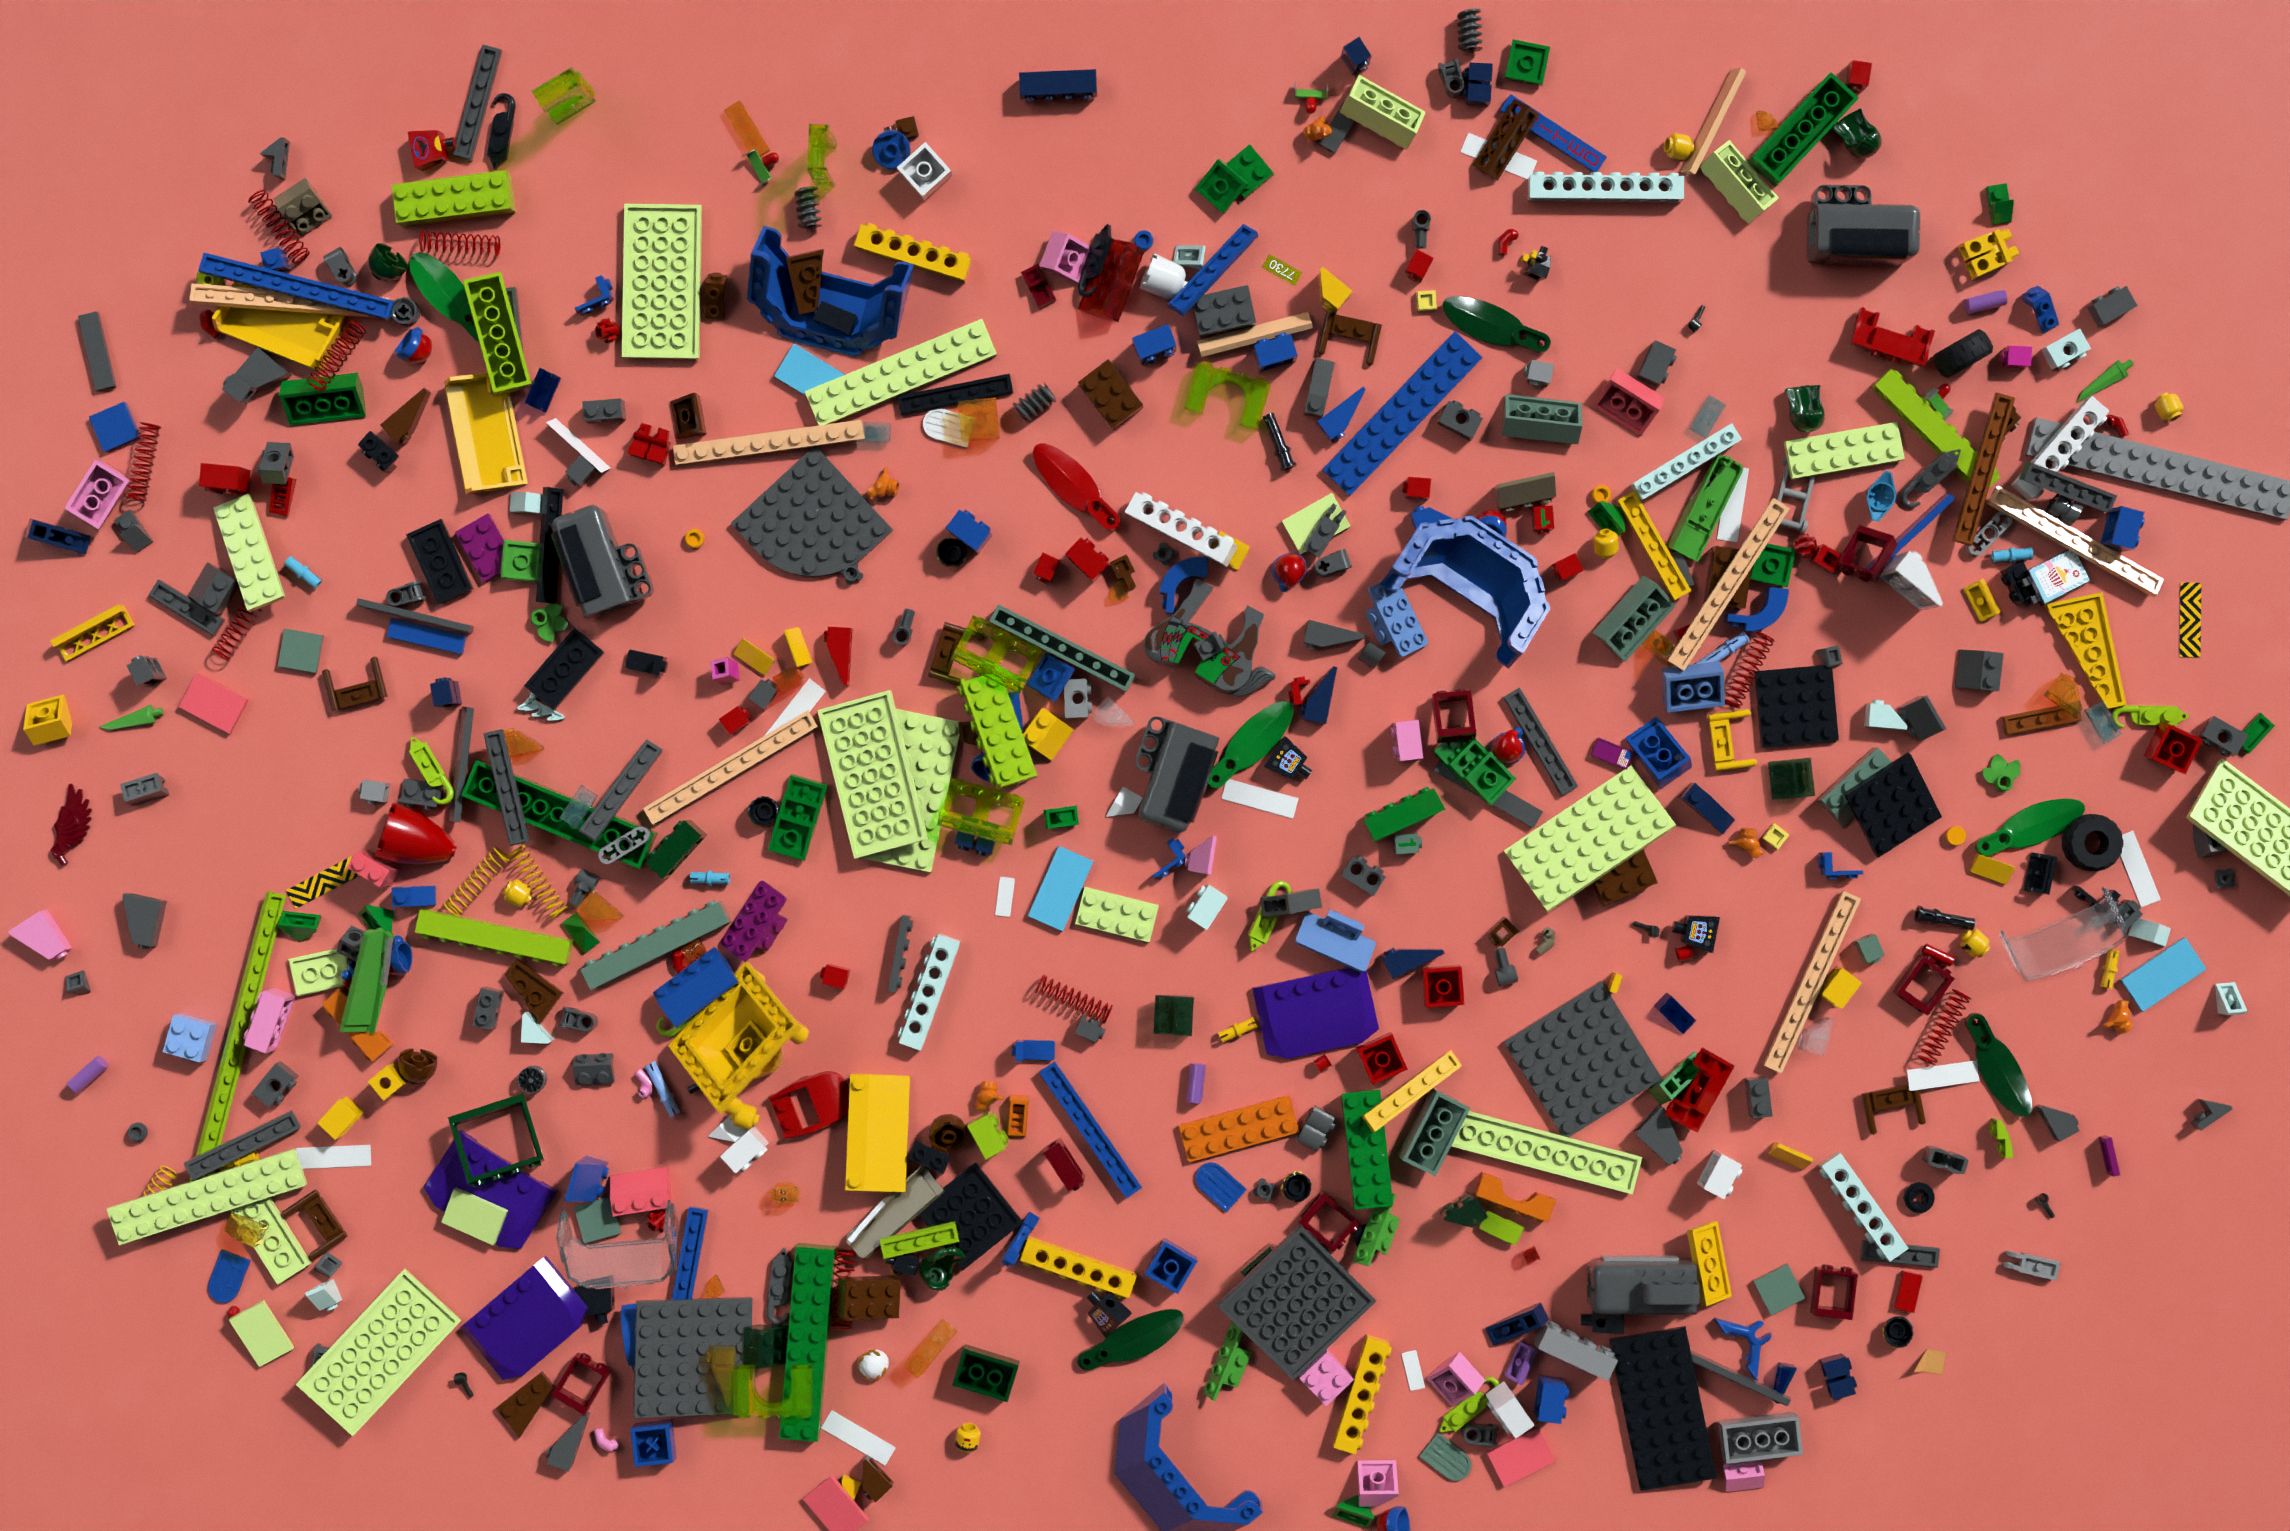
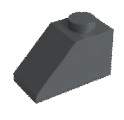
M2040 1104L2035 1106L2054 1140L2060 1142L2080 1131L2077 1127L2079 1124L2078 1120L2073 1114L2071 1115Z

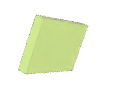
M1332 493L1282 521L1300 555L1307 551L1303 547L1333 503L1337 505L1335 511L1329 517L1332 521L1336 522L1339 513L1342 511ZM1345 516L1339 523L1340 526L1334 536L1350 527Z
M337 949L288 959L296 997L343 987L341 973L347 970L350 962L349 958L338 953Z
M456 1187L452 1192L441 1223L494 1246L508 1210Z
M264 1300L229 1319V1322L259 1367L294 1348V1345Z

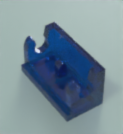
M539 368L525 404L547 413L561 377Z

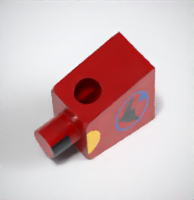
M439 130L408 132L414 168L420 171L448 161L447 150L457 148L455 138H445L444 133Z

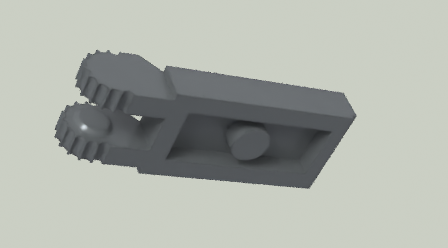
M1334 503L1326 515H1323L1303 547L1318 558H1320L1340 526L1339 523L1347 512L1345 510L1341 511L1336 522L1329 519L1337 506Z

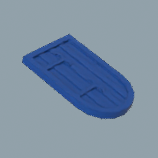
M1205 1163L1196 1172V1182L1199 1188L1226 1212L1247 1190L1224 1167L1217 1163Z
M222 1249L209 1281L208 1290L211 1297L217 1302L222 1303L233 1300L240 1291L251 1260Z

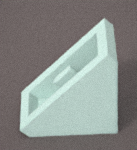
M1176 245L1173 262L1183 267L1200 270L1203 267L1206 246Z
M529 492L511 493L510 512L541 514L543 494Z
M2139 918L2130 926L2128 935L2165 947L2171 928Z
M2235 982L2215 985L2218 1014L2227 1016L2247 1014V1009Z
M530 1011L522 1015L521 1042L549 1044L555 1040L539 1024Z

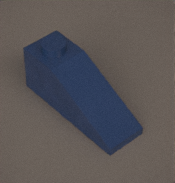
M32 518L29 519L25 533L26 538L82 554L87 553L91 539L89 535Z
M1333 666L1307 699L1306 704H1302L1300 715H1303V720L1322 724L1327 723L1337 667Z
M1690 783L1679 796L1683 802L1721 834H1724L1735 821L1721 805L1696 783Z
M1393 947L1384 952L1385 955L1382 956V959L1391 978L1394 979L1445 953L1442 949L1395 950Z
M1540 1302L1487 1326L1485 1330L1494 1346L1541 1328L1549 1318Z

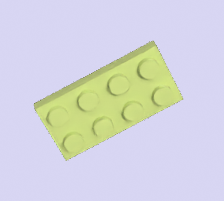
M1084 887L1075 924L1150 942L1159 905Z

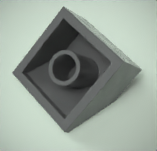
M207 562L188 595L213 613L223 614L239 584L235 577Z
M1960 649L1955 688L1989 692L1999 691L2004 653Z
M1927 695L1917 696L1898 707V715L1906 722L1909 727V735L1912 739H1916V741H1922L1946 730L1945 725Z

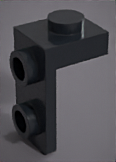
M629 650L625 667L663 676L667 671L668 662L666 661L667 657Z
M2073 885L2071 888L2075 891L2074 895L2081 901L2086 900L2090 903L2089 907L2096 913H2107L2109 909H2113L2118 904V898L2121 896L2115 890H2108L2098 902L2081 887Z

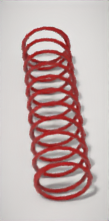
M266 190L257 191L248 199V203H254L265 194L267 195V198L255 204L253 209L261 207L266 201L270 200L272 202L271 205L261 209L257 215H262L271 207H276V210L264 216L262 221L270 219L275 213H280V211H277V206L273 205V200L268 199L269 195L266 193ZM262 195V196L259 197L258 199H256V200H254V201H251V200H253L254 198H256V197ZM280 213L279 218L270 221L266 227L273 226L279 219L285 220L283 224L273 228L270 233H275L284 225H289V228L279 233L275 239H280L288 231H293L292 236L282 240L279 245H284L293 237H297L298 240L285 247L284 252L292 249L297 243H302L301 248L294 250L288 255V258L295 256L292 263H299L309 255L310 251H308V248L303 247L304 243L299 241V236L294 235L295 230L290 229L291 225L286 223V219L281 217L282 214ZM305 253L299 260L294 262L298 256Z
M422 231L421 234H420L419 245H420V250H421L422 252L425 250V247H426V235H425V233H427V235H428V246H427L428 252L431 251V240H430L431 235H432V234L435 235V238H436V241H435V252L437 253V252H438V237H439L440 234H442V237H443L442 250H443V253H445V252H446V242H445V239H446V236L449 234L450 239H451V242H450V253H451V254L453 253V238H454L455 235H457V238H458V247H457V252H458V254H460V252H461V243H460V240H461L462 235H464L465 240H466V243H465V254H466V255L468 254V239H469V236H472V239H473V247H472V253H473V255H475V252H476L475 241H476L477 236H479L480 242H481V244H480V255H481V256H482V254H483V239H484V237H487V240H488V248H487V254H488V256L490 255V250H491V249H490V241H491L492 237H494V239H495V242H494L495 256H498L499 253H500V238H499L498 235H497L496 237H495L494 235H492V236L490 237V239H489L487 235H484V236L481 238V236H480L479 234H477V235L475 236V238L473 237L472 234H469V235L466 237V235H465L464 233L461 234L460 237L458 236L457 233H454L453 236H451L450 233H446L445 236H444L442 232L438 233V235H436L435 232H431V234L429 235L427 231H425V232ZM424 236V248L422 250V240Z
M349 320L347 323L350 328L343 327L344 331L348 335L357 338L358 342L354 343L348 335L339 333L343 340L353 344L354 347L350 348L343 340L336 338L337 344L345 349H349L350 353L346 354L338 345L331 344V347L336 352L345 355L346 358L342 360L337 353L327 350L331 357L341 361L342 364L337 365L332 358L323 355V359L326 362L337 366V371H334L327 363L319 361V365L327 371L333 372V376L330 377L323 369L314 367L320 375L329 378V382H325L318 374L311 372L312 377H307V382L313 388L325 391L327 388L326 384L331 382L330 378L335 377L334 372L339 371V367L343 366V361L347 360V355H351V350L355 349V344H358L360 342L359 339L364 337L366 330L358 322ZM350 323L355 325L361 332L355 330ZM345 329L350 330L354 335L350 334ZM355 332L362 334V336L358 337ZM342 335L346 336V337L349 338L351 341H348V340L345 339ZM337 340H339V341H341L342 343H344L347 347H345V346H343L342 344H340ZM333 346H336V347L339 348L342 352L338 351V350L335 349ZM325 357L329 358L335 364L329 362ZM321 363L325 364V365L328 366L330 369L324 367ZM317 369L323 371L326 375L322 374ZM308 379L317 381L323 388L313 385Z
M140 422V424L151 426L139 427L140 429L154 433L156 435L138 434L139 437L154 442L137 441L136 443L154 450L135 449V451L152 457L133 456L135 459L147 462L149 464L133 463L132 465L147 470L149 472L130 471L133 474L145 477L147 479L129 478L130 481L145 486L128 485V488L143 492L145 494L126 493L128 495L126 497L141 501H147V499H143L134 495H148L147 492L137 488H149L150 486L136 480H151L150 477H147L139 473H152L150 469L141 466H153L154 464L141 458H156L154 455L143 451H157L156 448L146 444H157L158 441L145 436H160L158 433L148 429L158 430L161 429V426Z
M242 603V606L245 610H237L241 616H233L238 623L229 622L230 626L233 629L225 628V631L229 635L221 634V637L224 641L218 640L217 644L220 647L215 646L212 649V651L216 655L220 656L221 658L227 661H230V658L222 652L216 650L215 648L220 649L232 656L233 654L229 652L227 649H225L219 642L227 644L235 649H237V647L228 642L223 636L229 637L231 639L236 640L239 643H242L240 640H238L231 633L228 632V630H231L246 637V635L237 630L231 623L241 626L248 631L250 630L241 622H239L235 617L241 618L251 624H254L240 612L243 611L258 618V616H256L252 612L247 611V608L244 606L245 603Z
M1756 632V634L1768 640L1771 644H1767L1756 639H1753V641L1759 643L1768 651L1758 649L1751 645L1749 647L1758 651L1764 657H1759L1746 652V654L1755 658L1761 664H1757L1746 659H1742L1743 661L1755 667L1758 670L1757 673L1760 671L1758 667H1756L1755 665L1762 666L1763 663L1759 659H1766V655L1762 652H1770L1767 646H1772L1773 642H1775L1773 638L1761 632ZM1739 665L1740 668L1746 670L1754 677H1749L1738 672H1736V674L1743 677L1751 684H1747L1736 679L1732 680L1743 686L1748 691L1741 690L1729 685L1730 688L1734 689L1744 697H1739L1731 693L1725 692L1727 695L1737 700L1740 704L1734 703L1727 699H1725V703L1738 709H1740V706L1743 705L1739 699H1746V696L1742 692H1750L1745 685L1752 686L1753 683L1749 679H1756V676L1752 673L1755 672V670L1748 669L1741 665Z
M1044 974L1042 975V978L1038 984L1035 993H1037L1039 987L1044 981L1041 990V996L1044 995L1047 988L1051 984L1047 996L1048 999L1053 995L1054 991L1057 988L1054 1001L1056 1002L1061 996L1062 992L1064 991L1061 1001V1005H1063L1068 999L1069 995L1071 994L1068 1003V1008H1070L1078 996L1075 1011L1079 1009V1007L1084 1001L1082 1014L1086 1012L1089 1005L1091 1004L1088 1016L1091 1017L1096 1008L1098 1007L1095 1020H1098L1105 1009L1102 1023H1106L1113 1005H1111L1106 1015L1108 1008V1003H1106L1102 1011L1098 1015L1102 1002L1101 1000H1099L1091 1013L1095 1000L1094 997H1092L1087 1007L1085 1008L1088 994H1085L1080 1004L1078 1005L1081 995V991H1079L1071 1003L1072 996L1074 993V987L1070 990V992L1064 1000L1067 991V984L1063 987L1060 994L1058 995L1061 983L1059 981L1056 984L1053 991L1051 992L1054 979L1052 978L1044 990L1047 976Z
M1952 989V991L1961 996L1962 998H1964L1966 1001L1958 999L1953 996H1949L1950 999H1952L1962 1007L1953 1005L1948 1002H1945V1004L1950 1008L1954 1009L1959 1014H1956L1945 1009H1942V1011L1951 1016L1956 1021L1939 1015L1938 1017L1940 1019H1942L1952 1027L1943 1025L1938 1022H1934L1937 1026L1945 1030L1947 1033L1931 1029L1934 1033L1942 1037L1944 1040L1938 1039L1930 1035H1928V1038L1939 1044L1941 1047L1933 1045L1928 1042H1924L1925 1045H1927L1937 1053L1928 1051L1923 1048L1921 1049L1922 1052H1924L1934 1060L1917 1055L1918 1058L1934 1066H1936L1935 1063H1938V1060L1929 1053L1937 1056H1942L1941 1053L1933 1047L1945 1049V1047L1938 1041L1948 1043V1040L1941 1034L1952 1036V1034L1944 1027L1955 1030V1026H1953L1948 1021L1959 1023V1020L1951 1014L1956 1016H1963L1962 1013L1954 1007L1965 1010L1966 1007L1958 1001L1970 1003L1969 1000H1971L1969 996L1955 989Z
M837 1250L836 1253L840 1255L836 1256L835 1260L840 1263L835 1264V1267L839 1270L836 1271L834 1274L837 1277H846L837 1275L836 1273L842 1271H855V1269H843L837 1267V1265L855 1264V1262L841 1261L837 1258L844 1256H856V1252L853 1250ZM834 1308L832 1312L837 1314V1312L834 1311L837 1310V1308ZM836 1315L832 1317V1320L836 1322L831 1325L833 1329L849 1330L852 1328L850 1325H845L852 1324L851 1321L835 1320L834 1318L838 1317ZM835 1326H846L849 1328H837Z

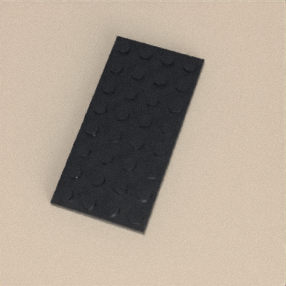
M1686 1326L1610 1338L1611 1351L1615 1353L1614 1356L1618 1360L1615 1371L1640 1491L1717 1479Z

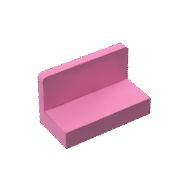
M1761 1460L1722 1464L1726 1492L1764 1487L1765 1473Z

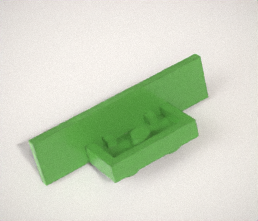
M1392 1193L1393 1203H1394V1200H1395V1198H1396V1194ZM1392 1207L1372 1209L1354 1256V1263L1369 1267L1375 1250L1387 1255L1400 1222L1399 1218L1390 1213Z
M1233 1322L1226 1333L1225 1340L1219 1350V1355L1212 1367V1372L1203 1392L1213 1401H1216L1222 1384L1238 1388L1252 1353L1250 1350L1238 1346L1243 1331Z

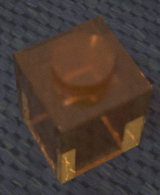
M794 666L772 677L781 694H786L804 684L802 680L804 678L800 668L796 669Z

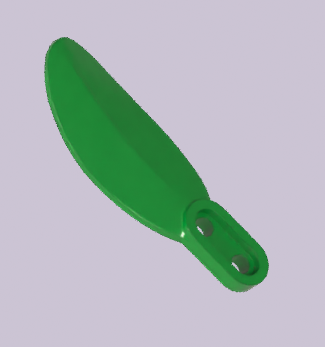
M422 252L415 253L410 259V271L423 296L445 317L460 323L479 342L473 317L471 322L466 321V316H472L463 283L445 264L435 257Z
M1287 701L1271 704L1243 724L1229 742L1223 759L1212 769L1208 785L1214 789L1222 787L1237 771L1252 766L1268 754L1282 738L1291 723L1294 713L1292 704ZM1227 762L1232 763L1231 769L1226 768ZM1213 776L1219 777V781L1217 783L1213 782Z
M2068 798L2033 804L2011 816L1999 830L1979 838L1975 843L1976 852L1983 856H1990L2008 847L2021 848L2046 841L2064 831L2067 825L2074 819L2082 816L2085 806L2079 800ZM2000 836L2003 837L2002 843L1999 841ZM1983 843L1987 846L1985 850L1982 848Z

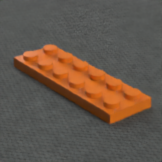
M1290 1095L1179 1124L1188 1162L1299 1133Z

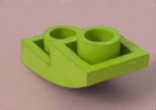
M1992 1118V1123L1989 1124V1132L1993 1138L2000 1139V1142L1997 1143L1998 1153H2000L2001 1157L2013 1158L2012 1144L2006 1127L2000 1119Z
M1487 1211L1479 1229L1506 1242L1517 1245L1524 1227L1510 1219H1504L1491 1211Z

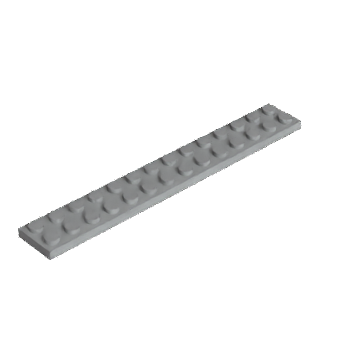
M2037 417L2034 418L2025 455L2035 457L2063 424ZM2072 430L2071 437L2074 440L2077 439V433ZM2097 432L2089 440H2084L2081 443L2082 448L2077 454H2072L2068 458L2069 463L2067 466L2282 520H2288L2290 480ZM2062 445L2058 446L2059 453L2064 454V447Z

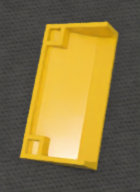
M233 282L231 285L233 287L257 288L238 282ZM221 306L217 308L212 316L216 331L314 370V367L323 369L319 365V361L327 363L323 359V355L330 357L327 350L333 351L331 344L336 343L335 339L338 338L345 320V315Z
M488 373L455 376L445 380L444 386L466 495L528 484L510 393L494 396Z
M850 1074L845 1190L906 1192L910 1076Z

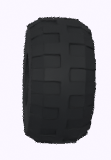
M1978 329L1934 354L1933 362L1940 374L1949 378L1993 352V345L1985 331Z
M2086 814L2077 817L2067 825L2062 835V850L2065 857L2073 866L2081 870H2105L2114 865L2122 853L2123 838L2121 830L2114 821L2103 815ZM2094 831L2098 834L2101 844L2095 853L2090 854L2085 848L2084 841L2085 837Z

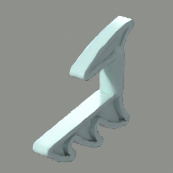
M532 692L527 700L517 707V709L525 711L539 709L536 713H532L533 717L552 714V716L547 718L548 721L565 718L563 714L537 701V696Z

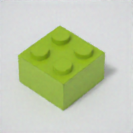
M990 1110L969 1121L967 1125L985 1159L1005 1150L1009 1140L1004 1130L1001 1131L998 1127L1000 1122L996 1114H991Z

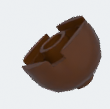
M414 1048L403 1050L399 1055L398 1070L401 1076L412 1084L428 1081L435 1074L438 1062L437 1056L424 1049H420V1052H414Z
M953 1114L938 1116L929 1127L931 1145L941 1152H947V1149L952 1148L954 1151L958 1150L966 1143L968 1138L963 1120Z

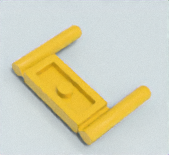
M1749 709L1708 714L1715 771L1757 765L1756 759L1734 761L1729 719L1749 717L1751 715Z

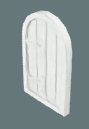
M936 408L930 410L925 415L923 427L928 436L936 440L967 448L976 418Z

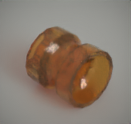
M699 938L694 940L691 945L681 948L690 964L707 952L706 947Z

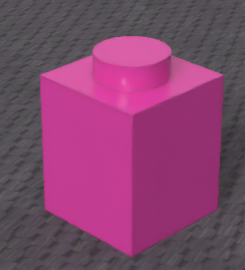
M2007 346L2003 348L2000 355L2003 367L2025 369L2030 367L2032 347Z
M728 657L710 661L712 680L721 685L740 681L738 663Z

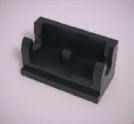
M821 301L813 318L815 323H822L844 332L850 337L858 324L856 314Z
M2031 852L2023 890L2049 895L2057 857Z

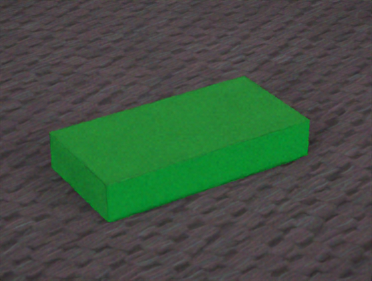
M2258 713L2242 730L2243 733L2249 735L2241 747L2246 754H2250L2275 726L2262 713Z

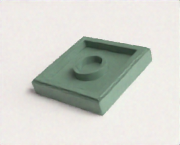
M284 629L278 666L317 673L324 635Z
M610 1196L574 1206L584 1243L622 1233L618 1216H613Z
M1787 1263L1752 1280L1771 1316L1805 1299Z

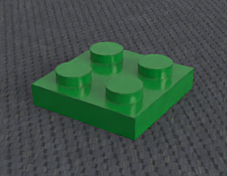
M1513 39L1504 79L1542 86L1550 46Z
M1250 144L1226 163L1249 183L1240 194L1244 199L1274 175L1273 171Z
M1219 158L1196 186L1195 190L1225 214L1249 183Z
M1767 543L1752 566L1750 580L1787 588L1796 550Z

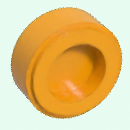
M1598 485L1591 493L1592 500L1597 504L1600 501L1608 502L1611 499V490L1605 485Z
M691 529L685 535V542L691 548H700L705 542V536L700 530Z
M1952 826L1946 831L1945 837L1949 844L1961 845L1966 840V832L1959 826Z

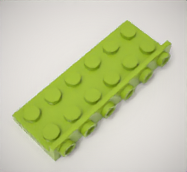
M1000 670L966 681L964 678L960 679V686H957L960 697L965 699L964 709L966 714L971 716L970 726L972 731L977 733V746L979 750H983L984 756H982L985 767H989L991 785H995L996 789L999 790L1037 778V772Z

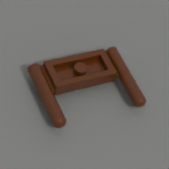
M1326 313L1317 352L1320 355L1325 353L1329 333L1370 342L1366 364L1371 366L1374 363L1382 325Z
M944 622L928 677L960 686V678L950 676L949 673L961 635L982 641L984 634Z
M377 657L370 659L375 680L338 690L334 689L330 671L328 669L322 671L332 711L388 697Z
M1909 1084L1861 1094L1871 1135L1877 1133L1873 1111L1914 1103L1918 1123L1920 1125L1926 1123L1920 1090L1909 1091Z
M316 1189L281 1213L282 1217L287 1218L304 1207L312 1222L327 1241L310 1253L311 1259L317 1258L348 1237Z

